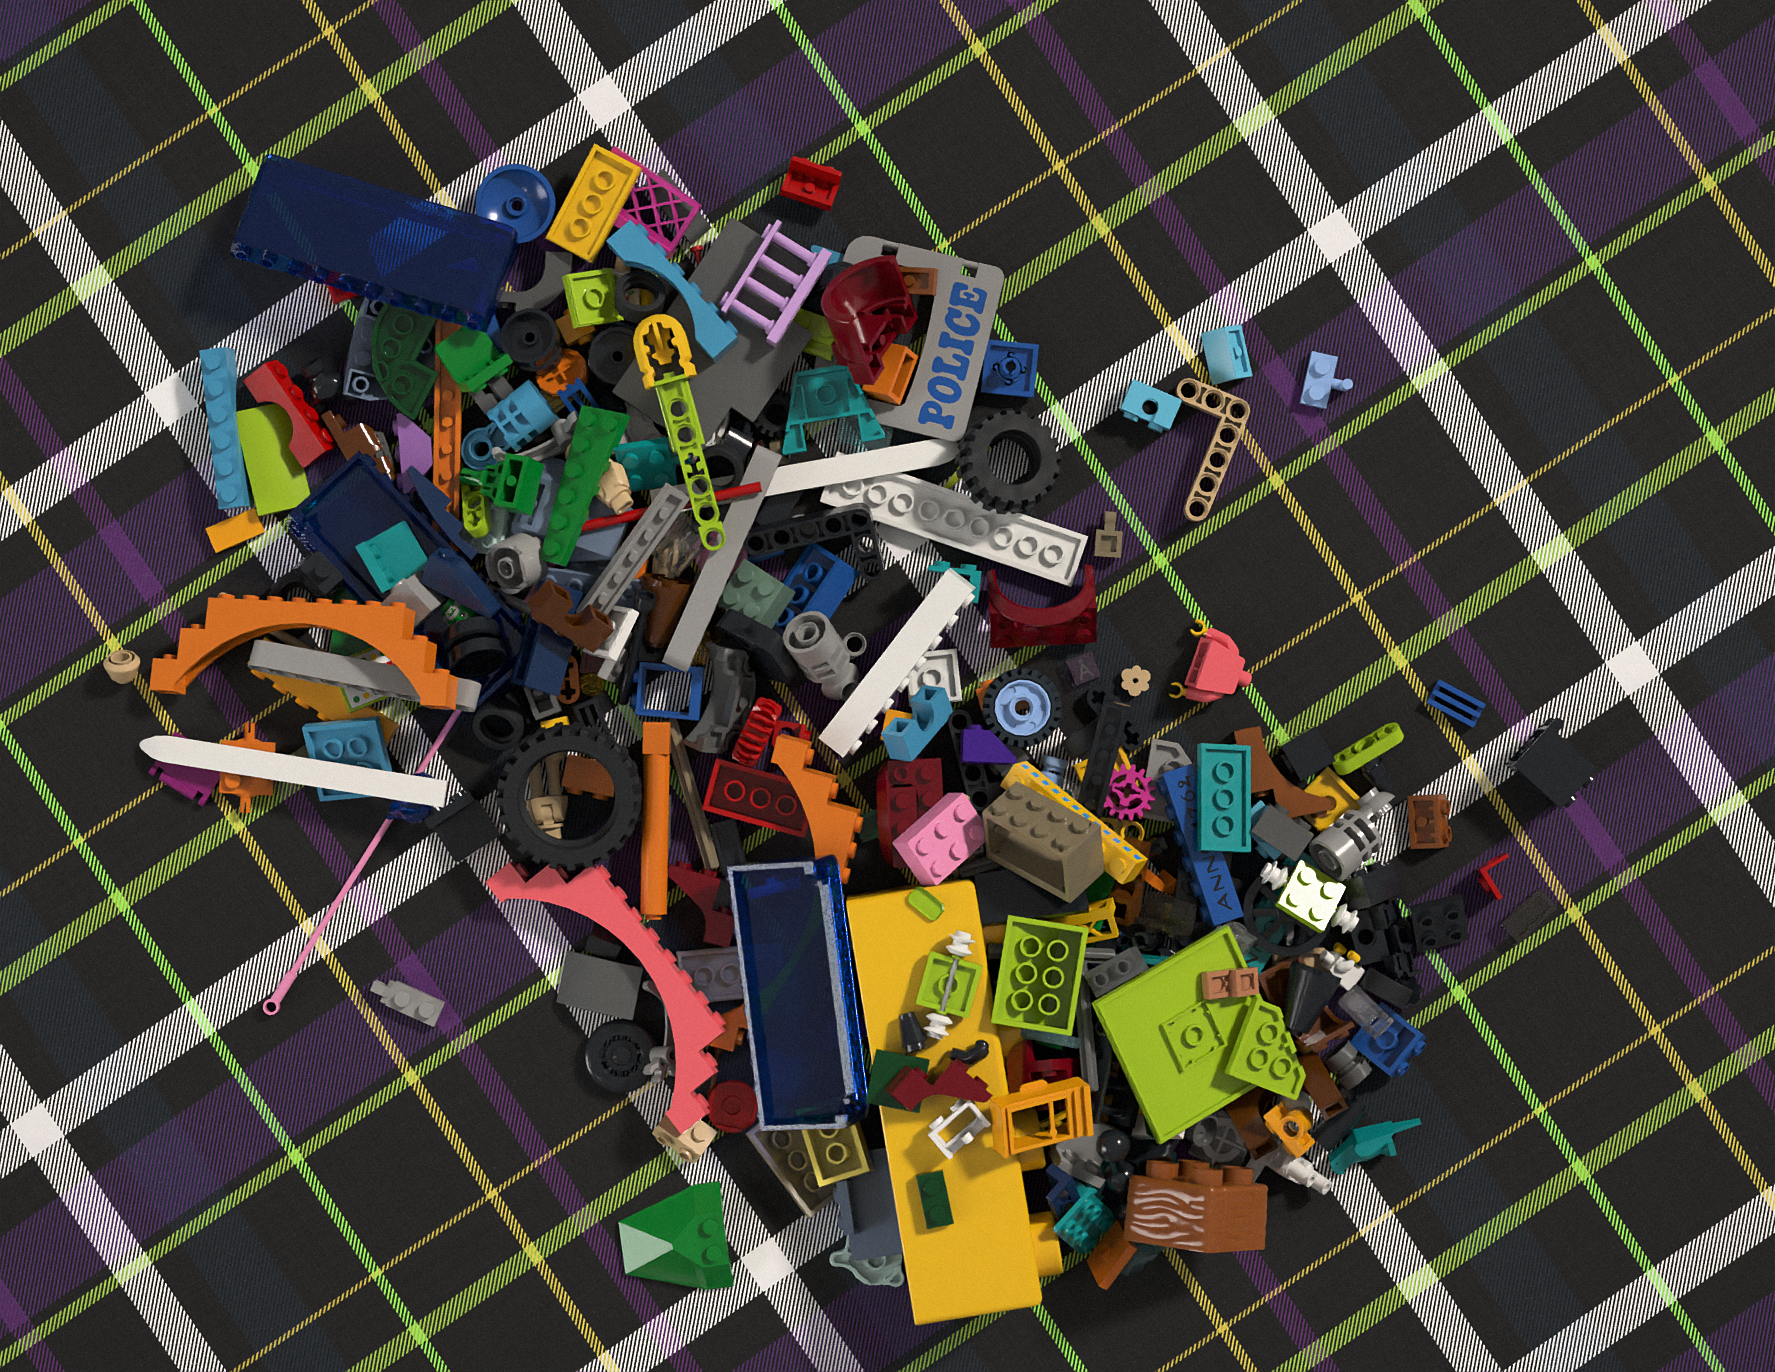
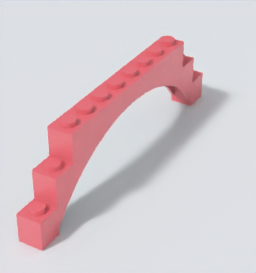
M509 862L485 881L501 903L508 902L510 899H531L549 902L576 911L608 929L644 965L664 1001L675 1043V1087L671 1107L665 1114L681 1134L685 1133L710 1113L707 1109L709 1106L707 1100L702 1094H696L694 1091L719 1072L715 1067L718 1064L713 1056L708 1052L705 1054L702 1050L727 1031L724 1027L726 1024L725 1020L717 1011L713 1013L707 1006L709 1003L707 997L700 990L696 992L691 985L693 980L684 969L680 971L674 962L677 961L675 956L669 949L666 948L664 950L658 943L660 938L651 927L649 929L646 928L642 922L644 917L640 914V911L636 907L631 908L625 901L628 898L618 885L614 887L609 880L611 875L603 865L598 866L594 864L593 867L584 869L570 881L568 879L570 874L564 866H557V869L549 868L550 864H548L529 880L527 877L530 874L521 863Z

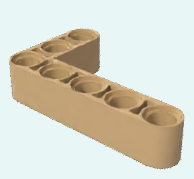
M1187 378L1177 385L1175 389L1176 397L1182 400L1181 403L1220 419L1183 509L1184 515L1188 520L1198 522L1206 518L1249 417L1250 408L1243 399L1195 379ZM1189 384L1193 386L1195 394L1192 398H1185L1181 394V387L1183 385ZM1213 394L1218 397L1219 406L1217 408L1207 406L1205 401L1207 395ZM1237 404L1243 408L1244 414L1242 418L1232 417L1230 414L1232 405ZM1222 429L1232 431L1234 438L1231 443H1224L1220 439ZM1214 453L1220 454L1223 457V465L1219 468L1213 467L1210 463V456ZM1202 478L1212 480L1213 489L1211 492L1201 490L1199 484ZM1193 502H1198L1203 507V513L1199 517L1191 515L1189 507Z

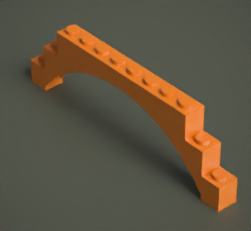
M219 594V598H208L205 625L191 624V628L180 629L178 655L164 654L163 659L153 658L149 690L162 694L185 695L186 687L198 674L232 648L252 638L291 628L336 630L364 640L397 665L421 697L420 705L430 709H456L459 678L450 675V670L435 669L437 644L428 641L426 636L413 635L416 611L406 608L407 604L390 602V606H382L381 602L366 601L365 605H357V601L341 600V604H332V600L317 598L316 603L308 602V599L292 597V601H283L282 597L267 596V600H259L258 596L243 595V599H235L234 595Z
M780 734L777 736L771 759L772 763L779 765L791 782L809 821L816 860V881L811 913L804 934L794 954L777 977L747 1002L721 1014L726 1022L724 1027L727 1031L710 1044L713 1047L733 1052L738 1045L742 1046L746 1030H742V1027L770 1035L774 1028L778 1029L780 1026L782 1013H779V1010L807 1018L811 1011H816L819 996H816L815 992L817 986H822L826 971L822 970L824 960L828 961L832 946L828 945L830 935L834 936L837 929L838 920L834 918L836 910H841L844 901V894L840 893L842 885L847 884L850 877L851 869L847 868L849 858L853 859L855 856L857 843L853 841L855 833H860L864 818L860 817L861 809L831 801V798H836L839 784L835 783L837 775L806 767L811 765L815 750L811 749L812 741Z

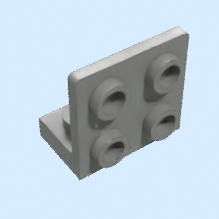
M1099 1121V1124H1093V1136H1082L1054 1144L1049 1151L1054 1165L1075 1178L1101 1188L1106 1180L1100 1166L1103 1159H1101L1096 1151L1097 1138L1103 1131L1117 1128Z

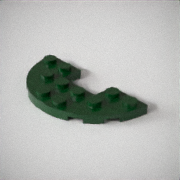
M443 269L427 272L416 276L400 286L388 298L375 321L371 339L374 373L391 403L412 420H416L440 374L417 361L440 314L464 326L489 278L460 269Z

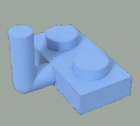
M1314 351L1311 352L1299 404L1326 409L1331 389L1347 391L1352 388V380L1333 378L1338 357Z

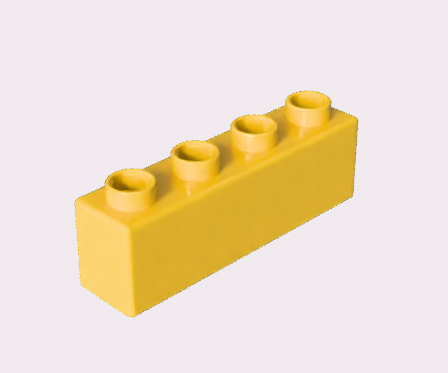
M957 877L942 880L937 886L914 884L848 895L846 907L872 1066L876 1048L906 1054L905 1048H902L898 1016L914 1011L928 1039L925 1041L927 1048L908 1053L907 1055L930 1059L927 1071L929 1077L946 1057L950 1059L953 1047L968 1051L974 1047L977 1040H985L989 1044L988 1056L975 1065H966L969 1068L967 1073L973 1079L977 1075L989 1085L986 1090L993 1095L990 1099L1008 1095L1009 1091L1004 1066H1007V1057L1011 1048L1015 1044L1026 1040L1024 1028L991 1023L994 999L987 960L991 959L987 958L986 949L989 943L1004 944L1007 924L982 928L978 897L972 879ZM922 886L944 904V912L937 920H930L909 903L908 896L916 887ZM956 930L972 934L971 939L976 941L968 946L972 954L966 957L961 956L963 957L962 960L983 965L969 1017L964 1018L947 1013L945 1016H948L953 1022L946 1025L945 1028L949 1036L943 1035V1039H937L927 1036L928 1030L923 1029V1027L929 1026L931 1021L926 1015L937 1013L936 1009L916 1004V999L930 951L952 956L953 953L949 952L946 945L953 943V938L949 934L955 935ZM946 1095L929 1096L922 1100L919 1113L879 1106L915 1325L1037 1306L1042 1301L1039 1278L1059 1275L1063 1272L1058 1235L1053 1231L1056 1223L1052 1211L1028 1213L1022 1172L1043 1169L1046 1166L1044 1148L1041 1147L1014 1154L1006 1159L999 1153H996L993 1150L990 1100L985 1103L973 1102L988 1118L991 1125L988 1128L984 1127L974 1136L970 1143L964 1144L958 1149L950 1160L928 1136V1132L931 1130L929 1125L940 1115L943 1118L947 1117L952 1112L950 1107L960 1098ZM1036 1106L1011 1112L1013 1137L1019 1138L1041 1132ZM968 1107L938 1134L947 1143L977 1116ZM943 1169L954 1224L927 1229L916 1175Z

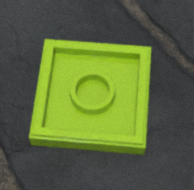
M612 268L562 276L573 329L624 320L614 305L616 284Z

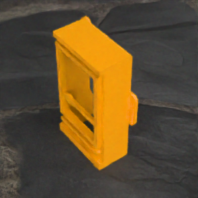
M1078 1076L1047 1084L1043 1079L1022 1084L1019 1092L989 1099L993 1150L1005 1159L1014 1154L1082 1136L1089 1137L1094 1135L1090 1085ZM1065 1098L1067 1124L1059 1125L1055 1128L1053 1101ZM1048 1103L1049 1130L1019 1138L1013 1137L1011 1112Z

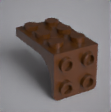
M1301 955L1288 956L1258 973L1259 990L1265 1002L1280 1007L1283 1016L1289 968L1292 960L1305 964ZM1326 1005L1308 1034L1302 1033L1301 1037L1290 1035L1297 1052L1306 1054L1313 1051L1317 1053L1328 1047V1041L1332 1039L1337 1041L1349 1035L1348 1030L1355 1025L1353 1021H1342L1337 1018Z

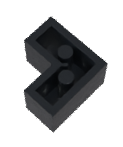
M1380 861L1367 864L1365 865L1366 870L1365 868L1357 869L1345 880L1339 882L1346 888L1336 907L1347 904V911L1351 912L1372 907L1402 893L1393 863L1381 865Z

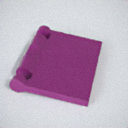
M175 731L172 735L174 737L188 739L187 737L183 736L177 731ZM156 760L149 771V774L154 776L159 767L162 768L164 771L160 775L159 780L192 801L198 792L204 794L198 802L202 807L206 804L220 781V771L166 763Z

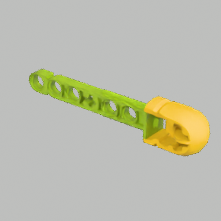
M666 314L652 315L640 322L633 337L640 371L645 373L642 378L645 389H656L672 451L678 453L695 519L701 525V527H698L701 541L708 550L718 551L724 547L726 535L722 521L718 522L720 513L701 445L705 444L688 382L697 373L694 364L689 362L692 355L687 336L682 325L675 318ZM671 331H673V334H674V336H675V337L672 338V339H671V336H670V332H671ZM646 338L649 345H654L656 353L652 354L651 349L645 344ZM671 339L673 346L679 350V363L681 368L684 369L685 374L676 376L674 371L663 374V380L655 382L654 377L656 374L650 365L649 356L652 354V358L658 360L660 366L672 363L671 357L675 351L674 349H669L667 343ZM675 402H683L686 406L685 414L681 417L674 416L671 413V406ZM685 427L693 431V438L688 443H683L678 438V432ZM689 454L700 457V461L696 463L698 472L704 469V475H695L689 479L688 473H693L691 465L685 464V461L689 459ZM702 479L707 483V491L702 495L695 494L692 490L694 481ZM705 505L713 507L715 512L714 517L709 521L702 520L699 516L701 507ZM716 531L720 533L722 540L718 546L712 547L707 544L706 537L709 532Z

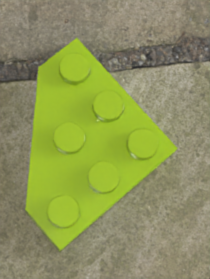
M1253 997L1224 1073L1297 1101L1306 1074L1303 1066L1299 1064L1295 1053L1297 1051L1290 1032L1286 1030L1282 1019L1284 1018L1280 1007Z

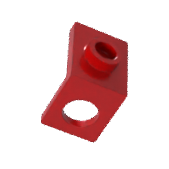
M778 720L774 727L771 745L775 746L779 731L784 727L791 728L794 731V737L810 741L811 731H806L807 725Z
M1504 852L1476 868L1481 876L1478 880L1480 886L1486 894L1490 892L1493 898L1498 901L1503 897L1487 870L1509 857Z

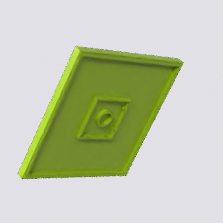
M1226 924L1092 1002L1156 1142L1160 1145L1257 1087L1255 1084L1224 1072L1252 998L1263 1001L1260 993L1243 997L1230 996L1211 1000L1203 999L1201 972L1248 967L1230 926Z

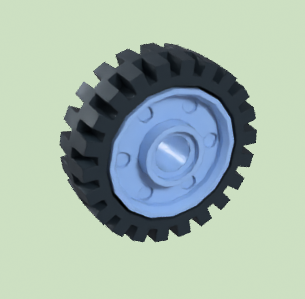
M1016 668L1000 674L989 685L983 699V716L987 727L1000 741L1015 747H1030L1043 742L1055 731L1061 718L1062 702L1056 686L1047 676L1033 669ZM1019 700H1025L1029 703L1030 709L1026 715H1019L1015 711V704Z

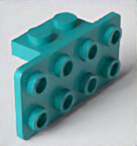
M1075 1178L1074 1182L1081 1198L1054 1226L1053 1231L1082 1255L1085 1252H1090L1095 1247L1096 1240L1102 1233L1109 1231L1115 1223V1217L1112 1214L1113 1212L1101 1202L1104 1196L1091 1184L1086 1182L1082 1184Z

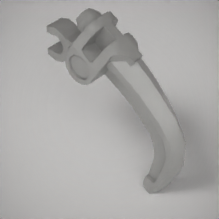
M576 411L570 413L567 420L560 419L551 425L550 429L554 435L552 439L515 455L528 456L538 462H542L559 454H565L567 447L572 442L578 420ZM500 447L491 449L492 456L498 463L505 460L507 452L503 451Z
M647 980L642 984L643 989L657 996L665 1009L664 1045L651 1049L649 1054L651 1063L647 1064L643 1070L644 1075H652L654 1072V1077L651 1080L652 1084L661 1083L664 1080L666 1069L669 1076H675V1043L664 1001L655 982Z

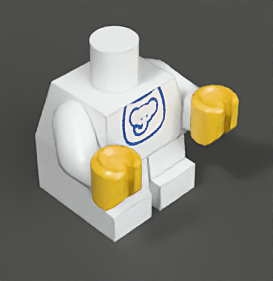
M1336 942L1333 946L1334 951L1324 950L1320 954V959L1323 960L1321 967L1324 972L1342 978L1339 986L1350 992L1366 971L1356 964L1360 961V956L1356 952L1350 950L1347 953L1348 960L1342 957L1347 951L1341 943Z

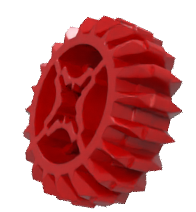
M760 697L757 699L732 753V758L738 761L739 764L747 765L751 768L757 765L782 711L781 705L769 698Z

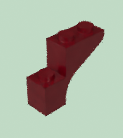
M677 861L676 865L670 864L668 868L669 877L704 913L706 931L703 941L729 948L738 916L733 915L734 910L727 907L719 906L718 910L713 909L722 879L716 877L718 872L702 868L701 872L691 869V864Z
M947 1057L930 1077L917 1066L912 1069L905 1065L885 1088L889 1095L909 1111H912L923 1099L932 1095H946L982 1103L987 1102L993 1096L986 1090L989 1085L977 1075L973 1079L967 1073L969 1068L958 1058L953 1061Z

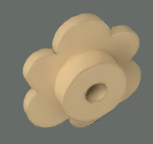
M1135 665L1132 669L1122 671L1121 677L1124 681L1121 686L1123 689L1128 690L1130 695L1138 696L1141 690H1148L1149 685L1147 682L1150 680V673L1147 670H1141L1139 666ZM1134 678H1137V683L1133 682Z

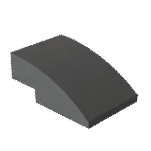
M567 950L557 1003L633 1020L644 966L624 963L619 960L612 961L604 957Z

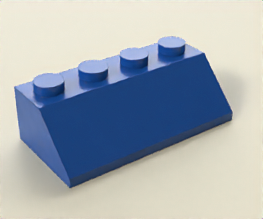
M808 544L783 581V584L796 593L772 629L778 632L783 639V633L788 623L801 613L818 611L830 619L860 572L818 544Z

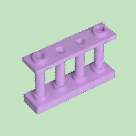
M779 220L774 225L768 224L761 236L765 239L732 293L727 291L719 303L722 306L721 315L724 317L732 309L766 330L765 333L768 335L766 342L775 348L832 257V253L825 248H822L819 254L817 252L813 254L779 233L782 222ZM772 241L808 263L807 266L810 269L806 276L802 274L798 276L764 255ZM758 264L794 285L793 288L796 289V292L791 299L780 296L751 278ZM744 286L779 307V311L782 314L778 321L774 319L770 321L736 300Z

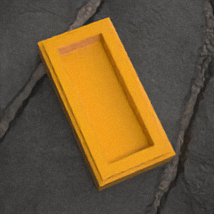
M256 508L205 528L216 553L266 533Z

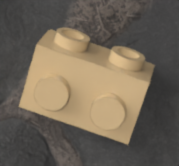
M666 1114L652 1132L660 1144L671 1147L681 1159L693 1164L702 1156L718 1133L700 1120L688 1131L681 1134Z

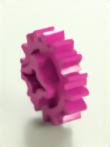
M1121 764L1120 771L1118 772L1115 768L1113 769L1103 810L1110 809L1108 817L1111 818L1117 814L1119 815L1118 822H1122L1123 818L1127 817L1131 823L1133 822L1134 815L1139 819L1143 818L1142 810L1150 812L1151 807L1147 803L1155 802V797L1150 794L1155 792L1156 787L1149 786L1152 782V777L1144 778V769L1135 772V765L1133 764L1130 770H1126L1124 764ZM1126 777V779L1120 782L1119 784L1113 783L1115 780L1119 778ZM1135 780L1142 785L1144 791L1137 787ZM1125 788L1130 789L1129 798L1123 797ZM1110 797L1116 799V801L1119 804V807L1113 804ZM1134 803L1140 804L1138 807L1128 810V807Z

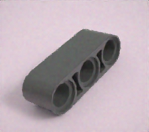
M664 169L657 173V175L682 191ZM652 179L653 185L658 184L656 181ZM646 182L643 185V187L648 186V182ZM663 186L654 188L657 204L670 201L666 188ZM674 195L675 200L680 199L679 197ZM684 201L675 203L678 218L688 217L693 207ZM671 204L659 206L670 220H674ZM698 212L684 237L692 245L712 227L701 213ZM684 221L679 222L680 228L683 225Z

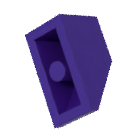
M967 725V729H963L960 732V764H1016V757L991 730H983V725Z

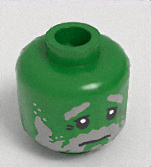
M451 598L440 609L443 613L441 619L448 626L466 618L478 617L477 612Z

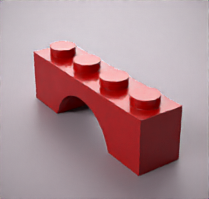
M278 359L264 363L243 380L258 403L264 401L275 402L288 412L293 424V436L288 447L303 468L316 464L338 447L333 441L334 438L331 432L324 428L318 419L317 412L309 406L303 397L302 390L293 383L288 375L287 368Z

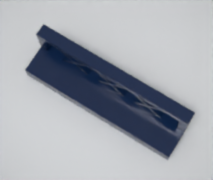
M1052 1163L1046 1170L1052 1187L1046 1198L1057 1224L1080 1199L1073 1177ZM1063 1240L1064 1245L1071 1250L1072 1247Z

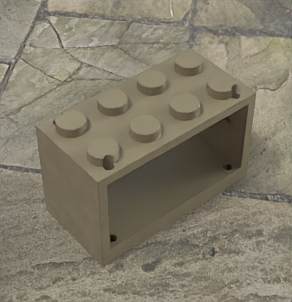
M1017 781L982 812L987 858L1069 903L1076 899L1104 872L1101 826Z

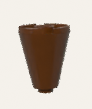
M643 573L641 579L642 590H648L657 595L655 608L648 613L644 630V640L649 641V646L664 648L665 644H670L693 592L694 583L692 581L676 576L674 578L665 577V574Z

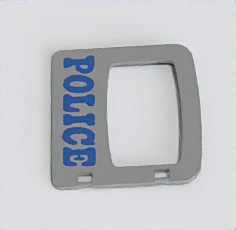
M872 236L856 238L848 245L842 261L855 265L870 258L883 256L881 255L883 247L898 250L896 260L899 266L938 269L936 296H934L927 336L917 372L905 403L901 406H895L867 398L866 400L881 425L950 442L962 440L970 417L1004 282L1003 271L995 266ZM962 266L978 269L976 278L961 275ZM835 354L832 361L816 356L814 369L837 365L838 362Z

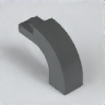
M546 251L545 271L542 279L535 287L524 292L490 290L489 301L492 304H496L498 309H512V305H516L515 312L525 308L547 310L557 303L565 293L562 276L573 274L574 254Z

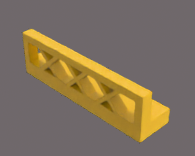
M1113 897L1089 902V913L1041 919L1043 921L1089 928L1088 934L1089 932L1092 934L1088 935L1087 943L1119 937V931L1114 918L1116 906ZM1108 919L1111 930L1100 932L1093 928L1096 921Z

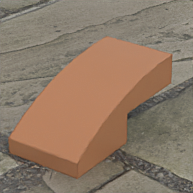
M1258 967L1201 972L1203 999L1211 1000L1230 996L1243 997L1259 994Z

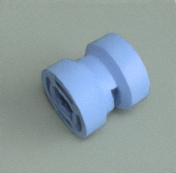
M1043 754L1041 761L1043 768L1040 772L1057 786L1062 787L1064 782L1063 772L1067 769L1069 761ZM1049 770L1056 771V774L1050 773Z

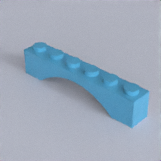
M629 220L606 240L609 248L626 266L654 273L666 280L679 292L692 314L697 345L716 363L739 343L736 336L738 333L737 329L730 321L727 320L724 323L718 316L721 313L711 301L706 303L700 295L703 292L693 281L689 284L682 277L685 272L676 262L671 264L665 258L667 253L658 242L654 245L647 238L650 235L640 223L635 225Z
M227 347L199 350L218 508L233 510L254 507L251 484L242 454L237 424L236 384L238 375L235 351Z

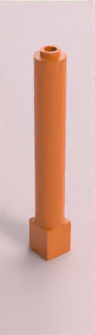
M643 722L640 914H646L645 919L660 920L663 914H667L671 722Z

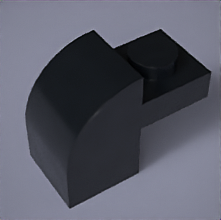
M732 413L728 427L719 444L735 449L744 461L753 444L754 439L752 435L756 425ZM723 456L709 458L707 463L708 469L723 477L734 475V467L729 459Z

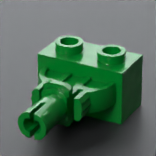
M506 453L504 461L496 465H486V468L491 471H478L468 468L461 470V474L467 476L459 477L462 485L483 487L485 489H480V494L489 496L494 501L493 505L509 513L532 516L544 464L528 456Z

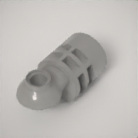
M809 611L799 614L788 623L783 633V641L805 676L815 683H822L821 689L823 695L827 698L847 701L859 685L860 673L856 665L849 663L850 652L827 616L818 611Z
M1376 787L1372 788L1356 801L1360 806L1358 810H1348L1310 841V855L1324 874L1335 881L1341 882L1380 850L1383 842L1373 822L1392 808L1389 801L1395 795L1388 792H1379Z

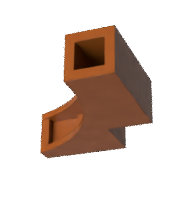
M1260 726L1234 731L1237 745L1251 746V793L1253 798L1269 795L1268 790L1273 789L1275 801L1289 810L1288 816L1295 821L1301 818L1302 815L1311 814L1312 818L1328 815L1327 810H1332L1330 798L1306 793L1293 785L1278 771L1265 748Z

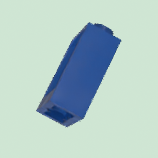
M640 662L639 667H636L633 677V683H638L637 694L632 693L631 709H636L635 715L700 720L705 668L690 666L687 673H692L689 713L644 709L647 670L684 671L668 664Z

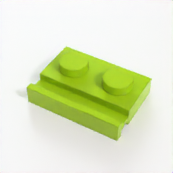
M800 308L793 321L813 334L802 352L832 361L834 353L831 344L834 338L826 318Z

